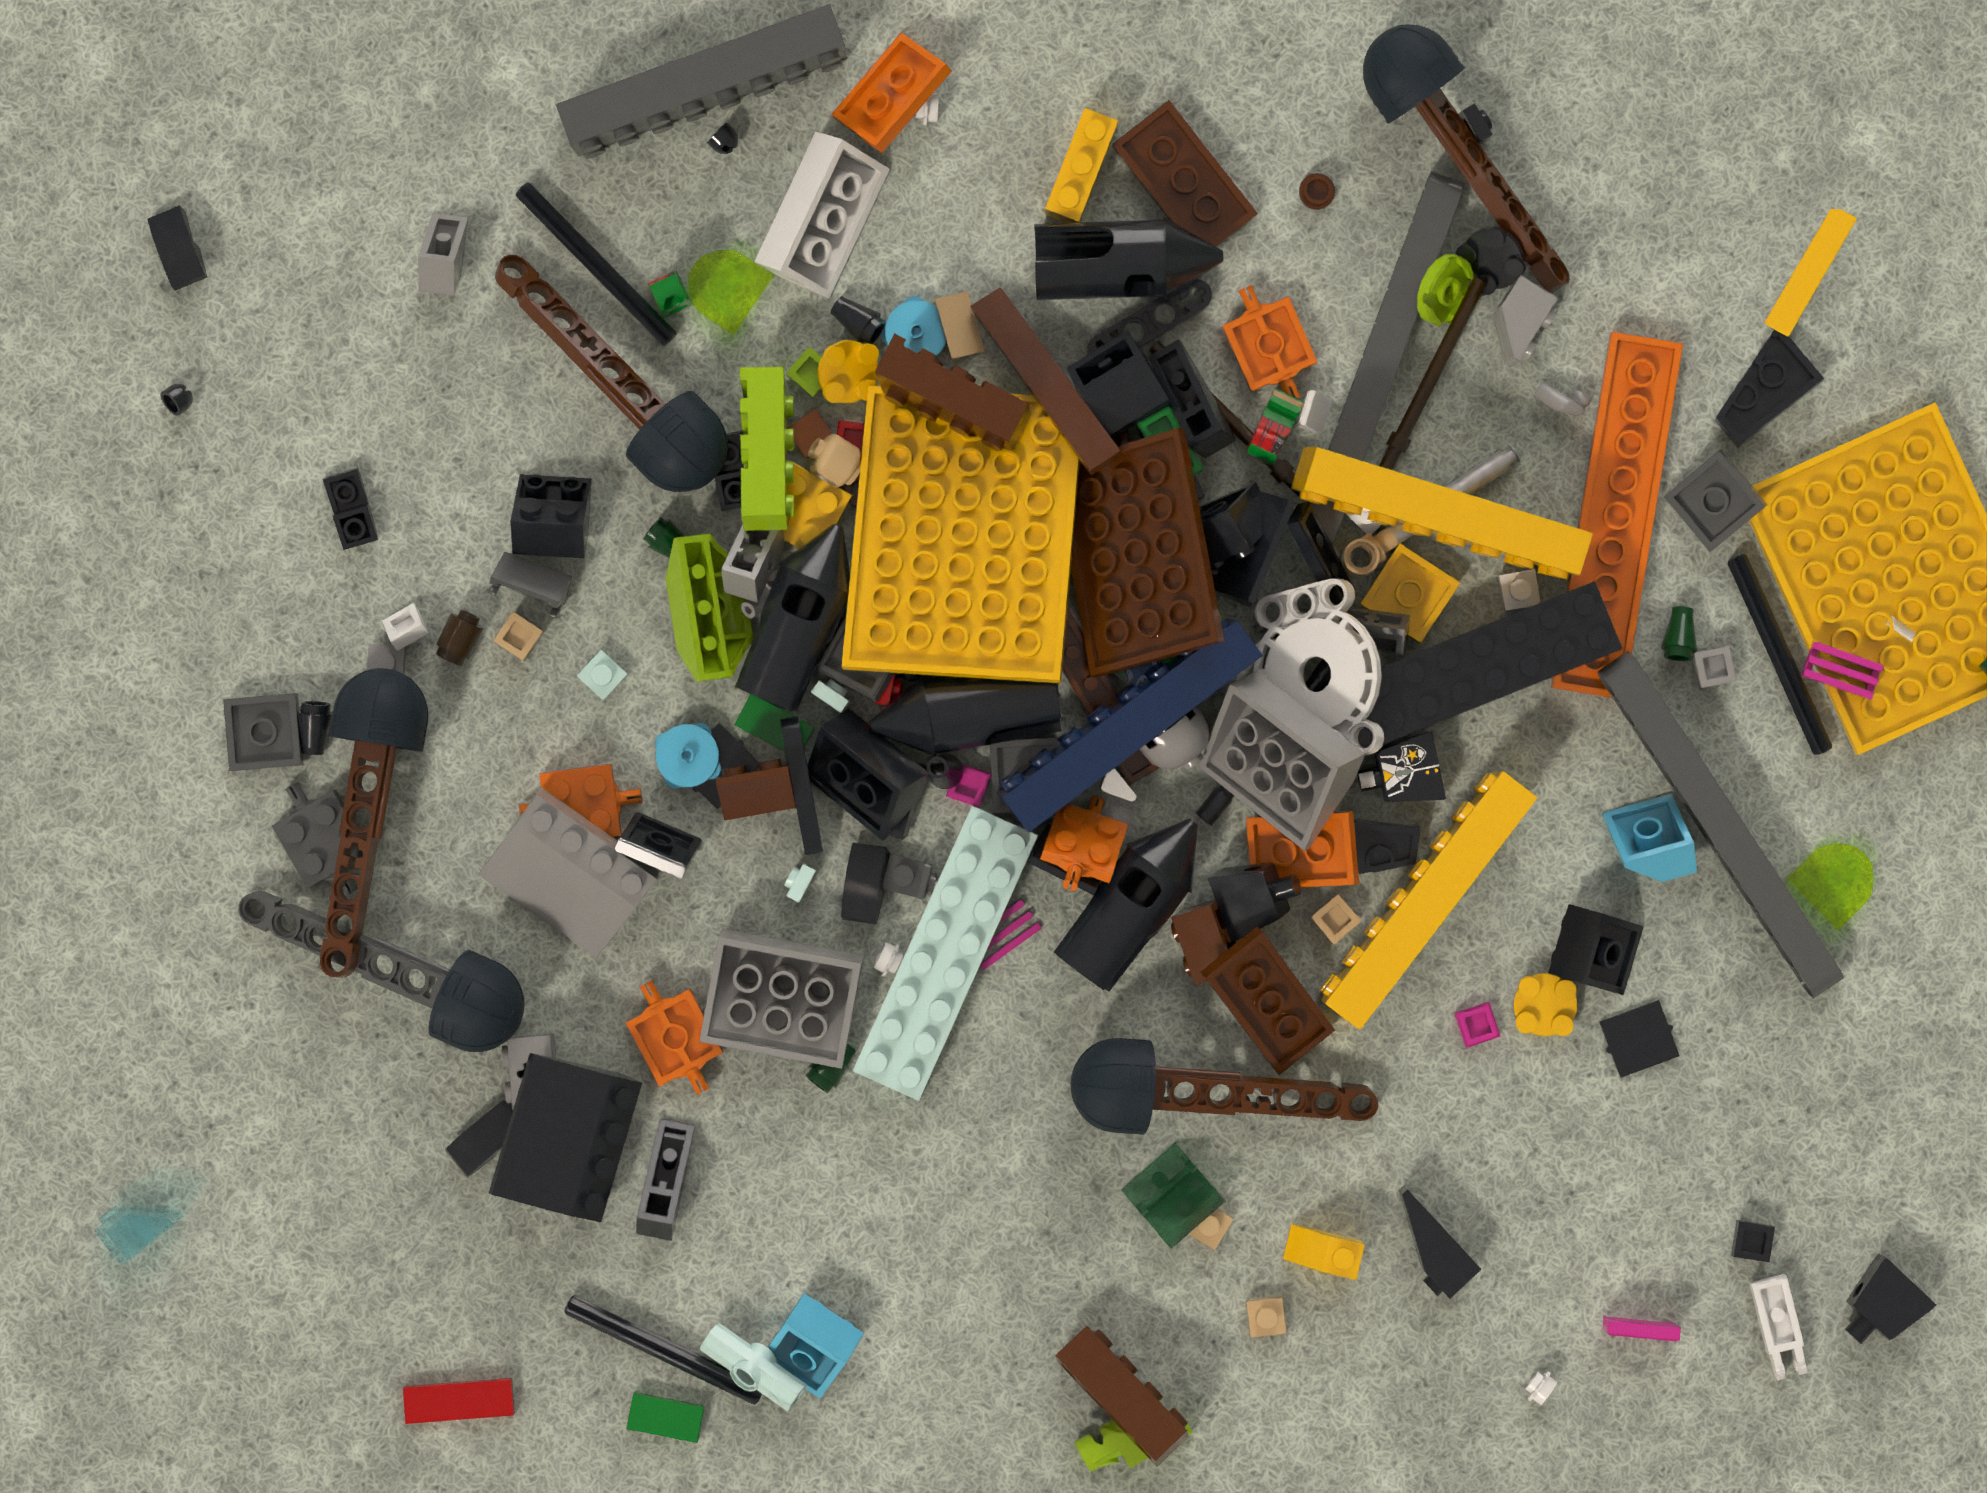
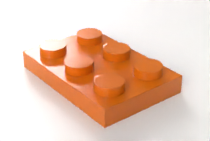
M900 33L831 115L840 124L882 154L952 70L945 62L903 33Z
M1353 811L1333 812L1310 848L1305 851L1261 816L1246 818L1250 865L1273 863L1279 878L1294 874L1297 876L1301 887L1342 886L1359 883Z

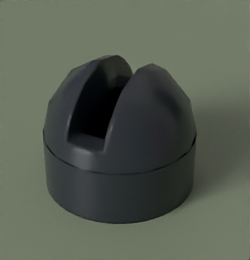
M726 122L707 144L720 154H729L733 151V148L738 146V134Z
M183 384L171 385L160 393L163 404L175 416L185 412L193 401L191 391H185L186 386Z

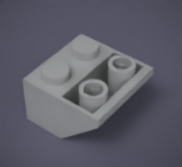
M1521 275L1510 286L1493 313L1503 361L1509 368L1517 362L1523 364L1525 360H1528L1539 342L1534 339L1537 331L1542 333L1544 329H1547L1558 310L1553 308L1558 298Z

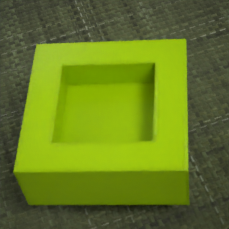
M809 346L786 372V375L814 398L821 390L818 381V365L821 356Z

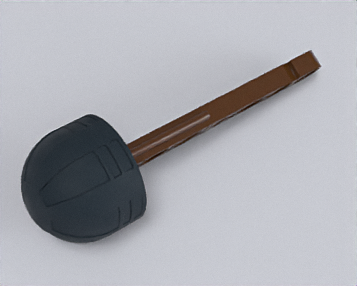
M1406 24L1386 30L1372 42L1367 50L1363 63V79L1368 95L1372 99L1373 104L1379 109L1380 114L1386 119L1387 124L1415 107L1500 228L1509 232L1520 243L1525 262L1530 265L1529 269L1542 287L1548 292L1553 293L1568 284L1570 275L1565 264L1555 250L1550 248L1546 237L1440 89L1465 69L1458 56L1452 51L1453 49L1449 47L1440 35L1423 26Z
M517 255L504 256L500 260L495 272V280L512 299L517 298L519 306L639 429L627 448L626 457L650 482L667 491L688 492L709 484L721 471L728 451L727 434L715 412L694 391L684 392L666 404L548 282L539 278L540 274L525 259ZM504 269H516L521 274V278L508 276ZM538 293L544 297L546 302H534L528 294ZM553 318L566 320L570 327H558L554 323ZM602 368L613 369L617 372L619 378L612 379L607 377L602 372ZM635 393L639 395L643 403L635 404L631 402L626 394Z
M375 668L355 675L342 687L333 708L329 736L352 740L355 743L339 830L342 833L325 926L328 939H323L320 955L321 969L330 977H348L355 971L358 963L361 944H356V942L363 934L378 840L382 838L396 750L399 748L423 752L429 717L426 699L421 689L411 678L392 669ZM366 760L376 763L380 762L379 767L365 765ZM372 771L377 777V785L372 791L367 792L363 789L362 778L366 773ZM366 807L371 813V820L366 827L361 828L356 823V814L359 809ZM352 849L363 851V857L356 859V857L351 856ZM353 868L361 870V875L356 873H347V869ZM354 879L359 886V891L355 898L349 900L343 893V887L348 880ZM347 915L352 920V930L349 934L343 936L337 929V923L342 916ZM337 951L343 952L346 957V965L339 972L335 971L331 965V958Z
M1111 1038L1092 1045L1077 1060L1070 1082L1072 1099L1081 1116L1094 1127L1112 1133L1144 1135L1149 1128L1153 1110L1235 1115V1112L1325 1119L1339 1116L1341 1120L1353 1121L1368 1120L1378 1110V1100L1374 1092L1368 1086L1362 1084L1342 1083L1340 1088L1332 1082L1240 1076V1072L1159 1067L1156 1066L1153 1043L1150 1040ZM1165 1081H1168V1082H1167V1085H1166L1167 1094H1168L1167 1097H1164L1165 1092H1166V1090H1165V1083H1164ZM1181 1082H1189L1193 1085V1092L1187 1098H1178L1174 1095L1175 1087ZM1223 1084L1229 1087V1093L1225 1099L1215 1101L1210 1098V1091L1214 1086ZM1254 1088H1259L1261 1094L1267 1096H1257L1256 1102H1251L1247 1094H1253ZM1272 1088H1274V1091H1273V1101H1274V1104H1271V1101H1270V1099H1269V1097H1268V1096H1272V1091H1271ZM1294 1089L1300 1092V1097L1296 1104L1286 1106L1281 1103V1096L1285 1091ZM1323 1092H1331L1335 1095L1334 1103L1328 1108H1320L1316 1105L1317 1097ZM1361 1094L1368 1095L1370 1103L1366 1109L1357 1111L1351 1107L1352 1100L1356 1096Z

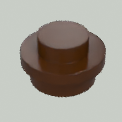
M1321 173L1308 175L1303 179L1299 187L1300 200L1306 207L1313 210L1326 208L1335 196V186L1332 180Z

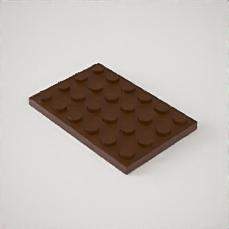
M1175 428L1117 446L1121 451V456L1090 475L1082 462H1079L1071 571L1090 676L1101 677L1225 642L1185 429Z

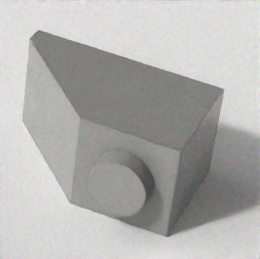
M432 213L418 256L419 291L455 296L461 277L468 218Z

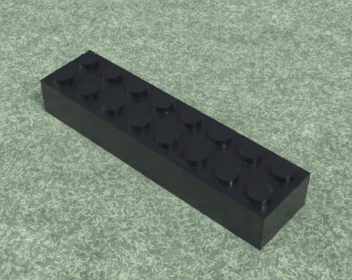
M1591 582L1382 666L1379 695L1372 712L1366 719L1377 723L1382 728L1384 733L1383 745L1622 650L1596 582ZM1366 727L1362 728L1358 734L1359 744L1364 748L1369 747L1373 741L1372 732Z

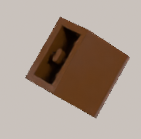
M781 759L759 762V770L746 772L745 765L723 769V776L717 777L715 780L724 821L796 808L788 764L781 765Z

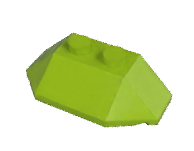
M710 533L674 538L665 578L676 650L696 682L733 677L736 667L753 640L751 620L741 610L742 603L747 601V599L724 592L721 568L729 553L715 542L716 540Z

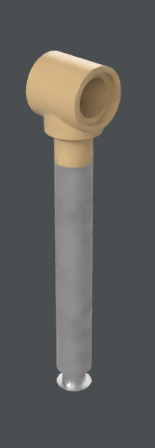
M1508 444L1507 450L1496 452L1446 487L1473 495L1510 470V464L1515 461L1520 463V456L1517 450ZM1399 522L1396 523V526H1387L1374 536L1367 533L1360 539L1350 542L1342 550L1340 562L1347 575L1354 578L1367 576L1379 564L1387 560L1385 555L1387 552L1414 534L1402 531L1403 524ZM1354 549H1361L1367 553L1369 562L1366 567L1359 568L1352 563L1350 556Z

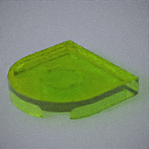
M717 250L703 255L693 265L688 277L689 296L695 308L702 315L734 336L774 278V275L737 251Z
M1829 843V845L1825 844L1814 850L1786 880L1839 930L1870 898L1873 891L1874 875L1870 860L1860 849L1852 845Z

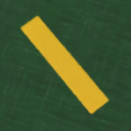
M1842 209L1829 210L1764 323L1787 337L1791 334L1856 222V217Z

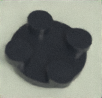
M1497 226L1486 227L1476 231L1468 238L1466 243L1461 244L1456 250L1457 256L1464 258L1470 263L1473 277L1487 283L1482 292L1483 295H1491L1496 289L1510 286L1526 271L1524 253L1520 243L1509 232Z

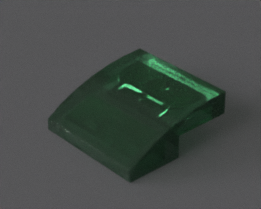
M1176 1143L1170 1146L1121 1189L1171 1249L1226 1202Z

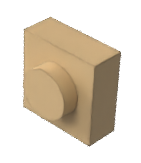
M512 611L493 642L522 661H525L545 631Z
M1339 894L1333 896L1310 916L1333 945L1362 922Z
M1201 1200L1186 1225L1184 1232L1216 1250L1233 1218L1206 1201Z
M1282 1296L1246 1300L1251 1338L1287 1334Z

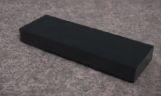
M1309 501L1297 504L1287 526L1315 580L1319 582L1327 579H1344L1351 583ZM1339 585L1333 586L1329 593L1330 601L1334 605L1340 604L1344 598L1343 589Z

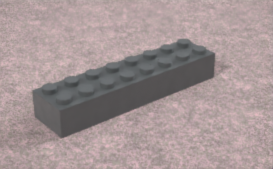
M828 4L555 105L570 146L578 157L584 155L586 159L602 155L606 152L605 147L618 142L620 147L635 143L640 139L639 134L652 130L653 134L668 131L674 127L672 122L686 118L687 122L701 119L707 115L706 110L719 105L721 109L734 107L741 103L740 97L754 93L755 97L767 95L775 90L774 85L784 81H788L789 85L800 83L808 79V73L820 68L822 72L835 70L843 65L842 60L848 57L832 8Z

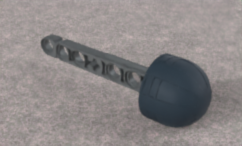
M254 891L241 899L238 911L244 922L265 932L270 930L280 939L319 956L321 955L322 945L315 942L313 930L317 926L325 929L327 918L295 904H282L283 899L265 891ZM253 898L259 899L264 905L265 911L260 918L255 917L250 912L249 903ZM285 912L292 914L296 919L297 925L292 932L284 929L281 924V916ZM337 923V929L343 936L349 934L352 930ZM362 934L356 944L361 945L355 972L362 974L361 978L431 1008L428 1026L431 1037L464 1051L484 1052L508 1041L519 1028L524 1014V994L517 978L504 965L474 951L467 950L459 956L451 969L378 937L372 939ZM341 951L335 952L331 961L345 967V955ZM379 955H386L391 959L393 970L390 974L379 970L377 966ZM412 969L420 970L424 974L425 984L422 988H417L411 984L409 973Z

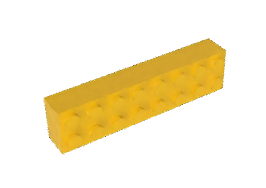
M1303 447L1291 486L1292 490L1300 492L1299 499L1324 505L1327 504V501L1334 502V510L1360 516L1363 511L1369 513L1367 520L1386 526H1396V523L1399 522L1403 524L1401 530L1404 532L1427 537L1434 533L1437 534L1435 540L1437 542L1462 548L1465 547V544L1471 545L1470 552L1489 558H1499V555L1502 554L1505 555L1503 562L1530 569L1537 565L1539 566L1537 573L1557 579L1567 580L1569 574H1581L1593 533L1319 447Z
M1494 771L1493 774L1491 772L1489 774L1485 773L1473 788L1477 792L1473 800L1467 803L1465 801L1462 802L1452 815L1451 819L1455 821L1454 825L1449 831L1446 830L1444 832L1441 830L1429 846L1434 850L1427 860L1419 859L1407 874L1411 881L1405 889L1398 887L1385 903L1389 907L1382 918L1377 916L1373 918L1363 932L1368 937L1360 947L1353 945L1341 961L1346 966L1338 976L1332 973L1319 989L1323 993L1320 1001L1357 1029L1361 1030L1537 800V796L1504 771Z

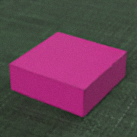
M962 764V779L955 787L948 789L946 797L981 808L991 779V773Z
M1490 1002L1454 1013L1466 1048L1501 1037Z

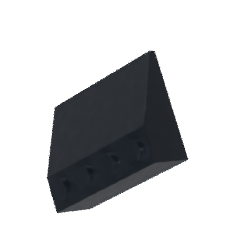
M530 1053L489 1194L572 1217L602 1222L642 1082L619 1072Z

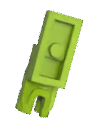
M1113 1420L1100 1426L1103 1444L1094 1441L1090 1434L1074 1442L1090 1473L1098 1468L1118 1463V1458L1121 1456L1124 1457L1129 1468L1148 1459ZM1187 1424L1184 1428L1188 1431V1435H1190L1193 1431L1189 1424Z

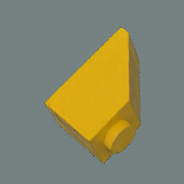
M1291 1224L1283 1259L1320 1272L1357 1280L1365 1244L1359 1239Z

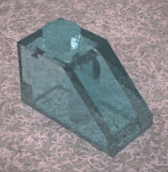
M129 1205L120 1210L117 1206H114L99 1218L102 1225L94 1232L120 1265H123L181 1220L184 1214L180 1210Z

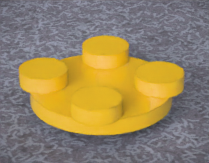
M842 340L828 346L818 365V381L823 390L824 398L831 403H854L861 399L867 401L868 386H878L875 374L878 366V348L871 343H860L855 340Z
M1538 973L1521 978L1513 1000L1516 1028L1521 1033H1533L1539 1036L1569 1035L1573 1030V1020L1577 1012V988L1572 980L1549 973Z

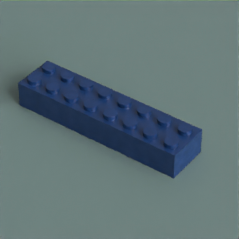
M1229 618L1222 619L1221 625L1225 642L1176 655L1168 663L1159 661L1144 673L1147 679L1139 685L1130 683L1115 695L1118 699L1116 703L1109 707L1101 705L1086 717L1089 721L1080 729H1076L1074 726L1063 733L1057 739L1060 743L1051 751H1047L1046 748L1041 750L1028 761L1031 764L1029 768L1022 773H1018L1015 770L1001 780L999 784L1002 788L997 791V794L1026 831L1031 832L1263 656L1239 622Z

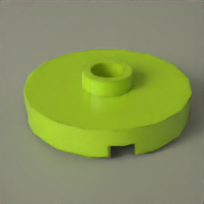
M1445 254L1436 259L1427 269L1420 283L1417 295V309L1423 320L1435 326H1442L1444 322L1447 324L1451 323L1468 289L1469 279H1473V271L1467 260L1455 254Z

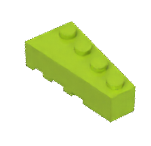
M783 366L740 367V382L743 392V398H740L742 431H744V435H740L741 461L744 464V468H741V516L744 531L788 530V517H794L795 511L794 495H788V483H794V461L788 462V450H794V428L788 429V418L794 417V396H787Z

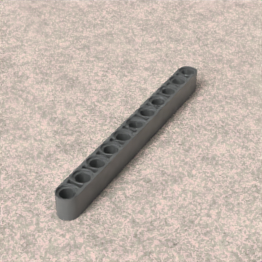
M1433 171L1430 172L1424 186L1425 190L1423 189L1413 216V223L1409 227L1402 246L1401 256L1398 257L1388 284V291L1384 295L1377 314L1376 324L1373 325L1362 355L1363 358H1361L1352 382L1351 392L1348 393L1338 421L1339 424L1336 426L1330 442L1329 451L1364 461L1418 315L1417 295L1420 283L1427 269L1439 258L1465 183ZM1327 501L1326 505L1309 502L1333 546L1345 513L1334 510V502Z
M1627 651L1600 669L1597 673L1605 688L1800 983L1805 982L1802 986L1806 992L1814 999L1844 979L1840 968L1634 656Z

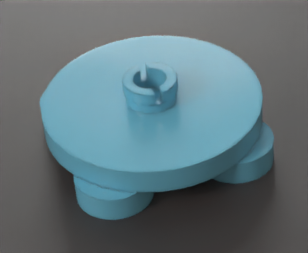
M916 296L907 298L904 303L897 306L891 312L880 334L881 340L886 345H889L895 333L906 339L904 343L906 348L916 353L924 348L935 354V357L941 353L947 342L937 307Z
M682 724L657 736L655 740L656 763L660 773L665 778L666 784L670 788L695 787L720 775L722 768L719 762V748L712 736L711 728L707 724Z

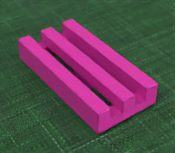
M1814 641L1812 642L1801 676L1872 700L1874 688L1879 681V673L1882 672L1884 665ZM1821 652L1870 669V676L1816 657L1817 653ZM1813 664L1867 683L1866 687L1863 689L1811 671Z
M1020 899L1004 910L999 923L1025 905ZM1026 912L994 935L987 950L1033 917L1031 912ZM1038 922L981 962L980 967L985 970L1042 929Z
M1603 1316L1602 1329L1611 1336L1675 1342L1680 1340L1681 1327L1676 1325V1323Z

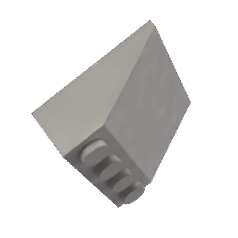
M1255 671L1230 683L1203 753L1204 758L1200 761L1198 767L1305 851L1310 848L1353 784L1365 753L1260 672Z
M541 787L478 875L597 958L655 883L659 870L614 851L617 844L616 839Z
M722 928L717 939L699 1042L842 1069L864 955Z

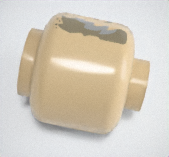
M830 434L823 440L817 438L808 451L807 456L811 458L810 472L835 488L841 487L844 484L851 485L860 473V449L837 434Z

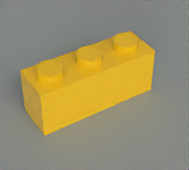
M1084 108L1045 207L1046 216L1064 223L1081 221L1116 132L1118 120Z

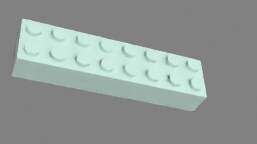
M971 806L853 1072L915 1100H920L1038 837L1037 834L1028 832L1017 825Z

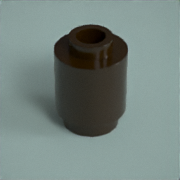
M460 610L458 615L451 613L436 643L439 646L436 655L451 663L462 666L464 660L470 658L484 629L478 624L480 618L464 610Z

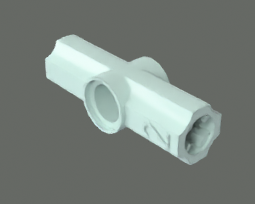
M720 1323L712 1328L700 1347L702 1352L730 1371L731 1378L739 1387L750 1392L758 1390L787 1412L794 1407L806 1389V1383L777 1364V1359L769 1348L760 1343H752L750 1345Z

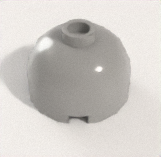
M1196 706L1139 750L1153 765L1161 769L1174 770L1184 766L1186 770H1189L1204 758L1201 752L1207 746L1209 740L1208 722L1202 711Z

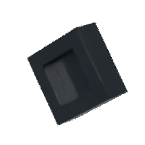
M1475 103L1460 112L1459 116L1479 144L1487 142L1493 134L1490 130L1492 129V123L1484 110L1479 111Z
M1736 1220L1731 1256L1769 1263L1775 1227L1773 1225Z

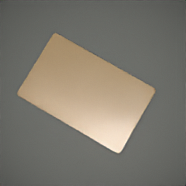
M968 291L935 298L951 358L955 359L985 352L975 315L971 311L972 304Z

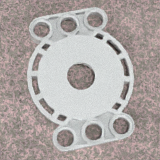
M1327 579L1261 598L1256 603L1254 616L1260 626L1269 630L1259 645L1258 649L1263 656L1254 662L1253 672H1260L1358 747L1365 755L1379 751L1384 742L1383 730L1377 723L1366 718L1372 712L1379 695L1382 677L1381 663L1375 642L1367 629L1355 617L1346 613L1355 600V590L1352 584L1344 579ZM1335 585H1339L1344 592V598L1338 605H1334L1329 598L1330 590ZM1306 593L1311 598L1312 606L1307 613L1302 614L1297 607L1299 597ZM1275 602L1279 606L1280 615L1272 623L1266 617V608L1270 603ZM1276 633H1279L1280 635L1277 637V639H1274L1273 637L1276 635ZM1268 647H1270V651L1266 658L1265 669H1263L1264 656L1266 654ZM1313 657L1323 658L1331 670L1330 682L1320 692L1310 691L1304 682V667L1308 660ZM1364 727L1369 728L1373 735V741L1367 748L1362 747L1358 741V734Z

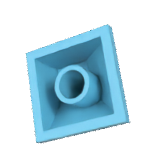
M1672 793L1602 813L1624 868L1661 882L1697 873L1694 842Z

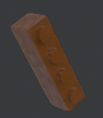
M1086 1326L1055 1355L1057 1362L1152 1463L1158 1467L1189 1437L1188 1431L1184 1428L1188 1422L1175 1408L1168 1411L1160 1403V1400L1163 1398L1161 1393L1149 1381L1145 1385L1139 1381L1134 1375L1138 1370L1124 1355L1119 1359L1109 1349L1113 1346L1112 1342L1102 1331L1098 1329L1096 1332H1093Z

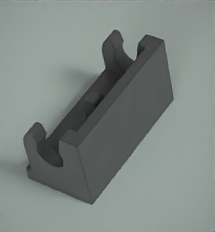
M504 551L491 575L489 584H492L488 594L496 596L501 585L521 592L525 596H532L551 603L553 608L549 616L557 618L563 605L566 603L572 576Z
M1353 607L1347 610L1346 613L1355 617L1367 629L1378 650L1396 652V658H1404L1407 651L1410 615Z

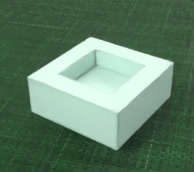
M600 650L577 677L604 701L629 674L603 650Z
M832 679L827 684L819 680L811 691L812 694L840 713L844 712L851 702L844 697L848 690Z
M805 863L801 869L793 867L784 886L789 888L786 896L798 903L801 902L817 869Z

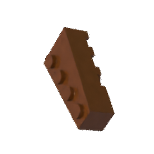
M894 333L875 370L881 389L885 394L884 398L900 407H904L905 403L917 408L916 412L920 416L930 421L936 422L937 418L948 422L950 423L949 428L963 436H969L972 433L982 438L981 442L991 449L1001 451L1002 448H1005L1012 452L1031 416L1029 403L987 381H983L981 386L975 384L976 378L958 366H952L949 370L943 367L944 364L935 358V354L924 348L918 353L904 346L906 339Z

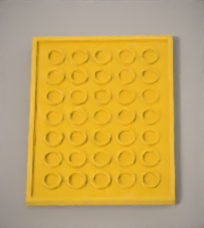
M868 386L842 656L843 670L1061 683L1080 460L1033 395L1012 394L1029 403L1031 416L1011 452L1005 448H1002L1001 451L991 449L981 442L982 438L972 433L969 436L958 434L949 428L950 423L937 418L936 422L930 421L920 416L916 412L917 408L906 403L904 407L897 406L884 398L885 394L881 386Z
M1936 402L1752 485L1768 505L1749 520L1750 526L1808 652L1812 642L1816 641L1884 665L1882 672L1879 673V681L1874 688L1872 700L1823 684L1855 755H1860L1987 697V675L1979 667L1987 658V513ZM1890 615L1916 633L1913 642L1893 630L1894 624ZM1821 652L1817 653L1816 657L1870 676V669ZM1815 665L1817 672L1863 689L1866 687L1867 683Z

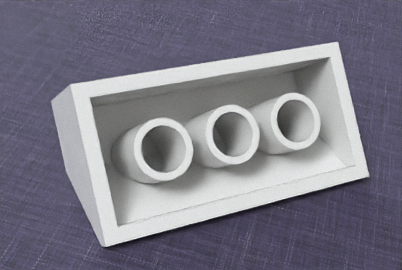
M815 131L754 262L786 280L829 299L890 169L846 141Z

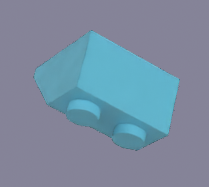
M803 1294L767 1348L775 1355L777 1364L806 1383V1390L821 1398L849 1360L864 1333L854 1327L849 1321L842 1319L825 1308L819 1301Z

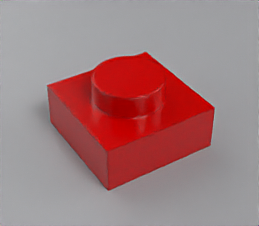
M894 673L879 702L875 701L876 704L888 706L892 700H895L901 694L903 679L897 678L898 673Z

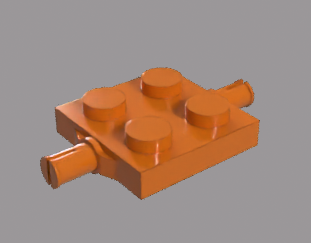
M1252 285L1247 286L1246 290L1245 288L1239 290L1238 293H1240L1247 311L1240 318L1222 325V329L1250 392L1267 385L1280 384L1284 393L1300 399L1301 396L1293 378L1301 370L1318 362L1289 296L1274 303L1260 305Z
M612 763L539 774L542 788L611 837L622 835L620 823L622 806L643 803L642 796L628 798L641 795V788L627 791L619 790L614 781ZM519 804V812L524 811L529 804Z
M1092 796L1087 810L1066 804L1055 813L1040 860L1055 864L1067 871L1063 881V887L1066 890L1071 880L1073 882L1070 891L1077 890L1081 876L1093 877L1110 883L1128 824L1101 815L1105 805L1102 797H1100L1097 806H1095L1098 796Z
M653 980L643 984L639 988L643 992L649 1006L641 1015L626 1022V1025L658 1086L660 1087L675 1078L687 1076L696 1095L710 1089L700 1069L707 1061L722 1054L724 1051L719 1045L699 1042L704 1013L691 989H688L675 997L662 999Z

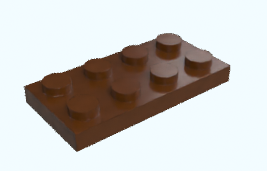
M1170 100L1112 144V148L1170 221L1216 247L1258 214Z
M1258 927L1254 928L1200 972L1278 1075L1282 1074L1335 1031L1311 996Z

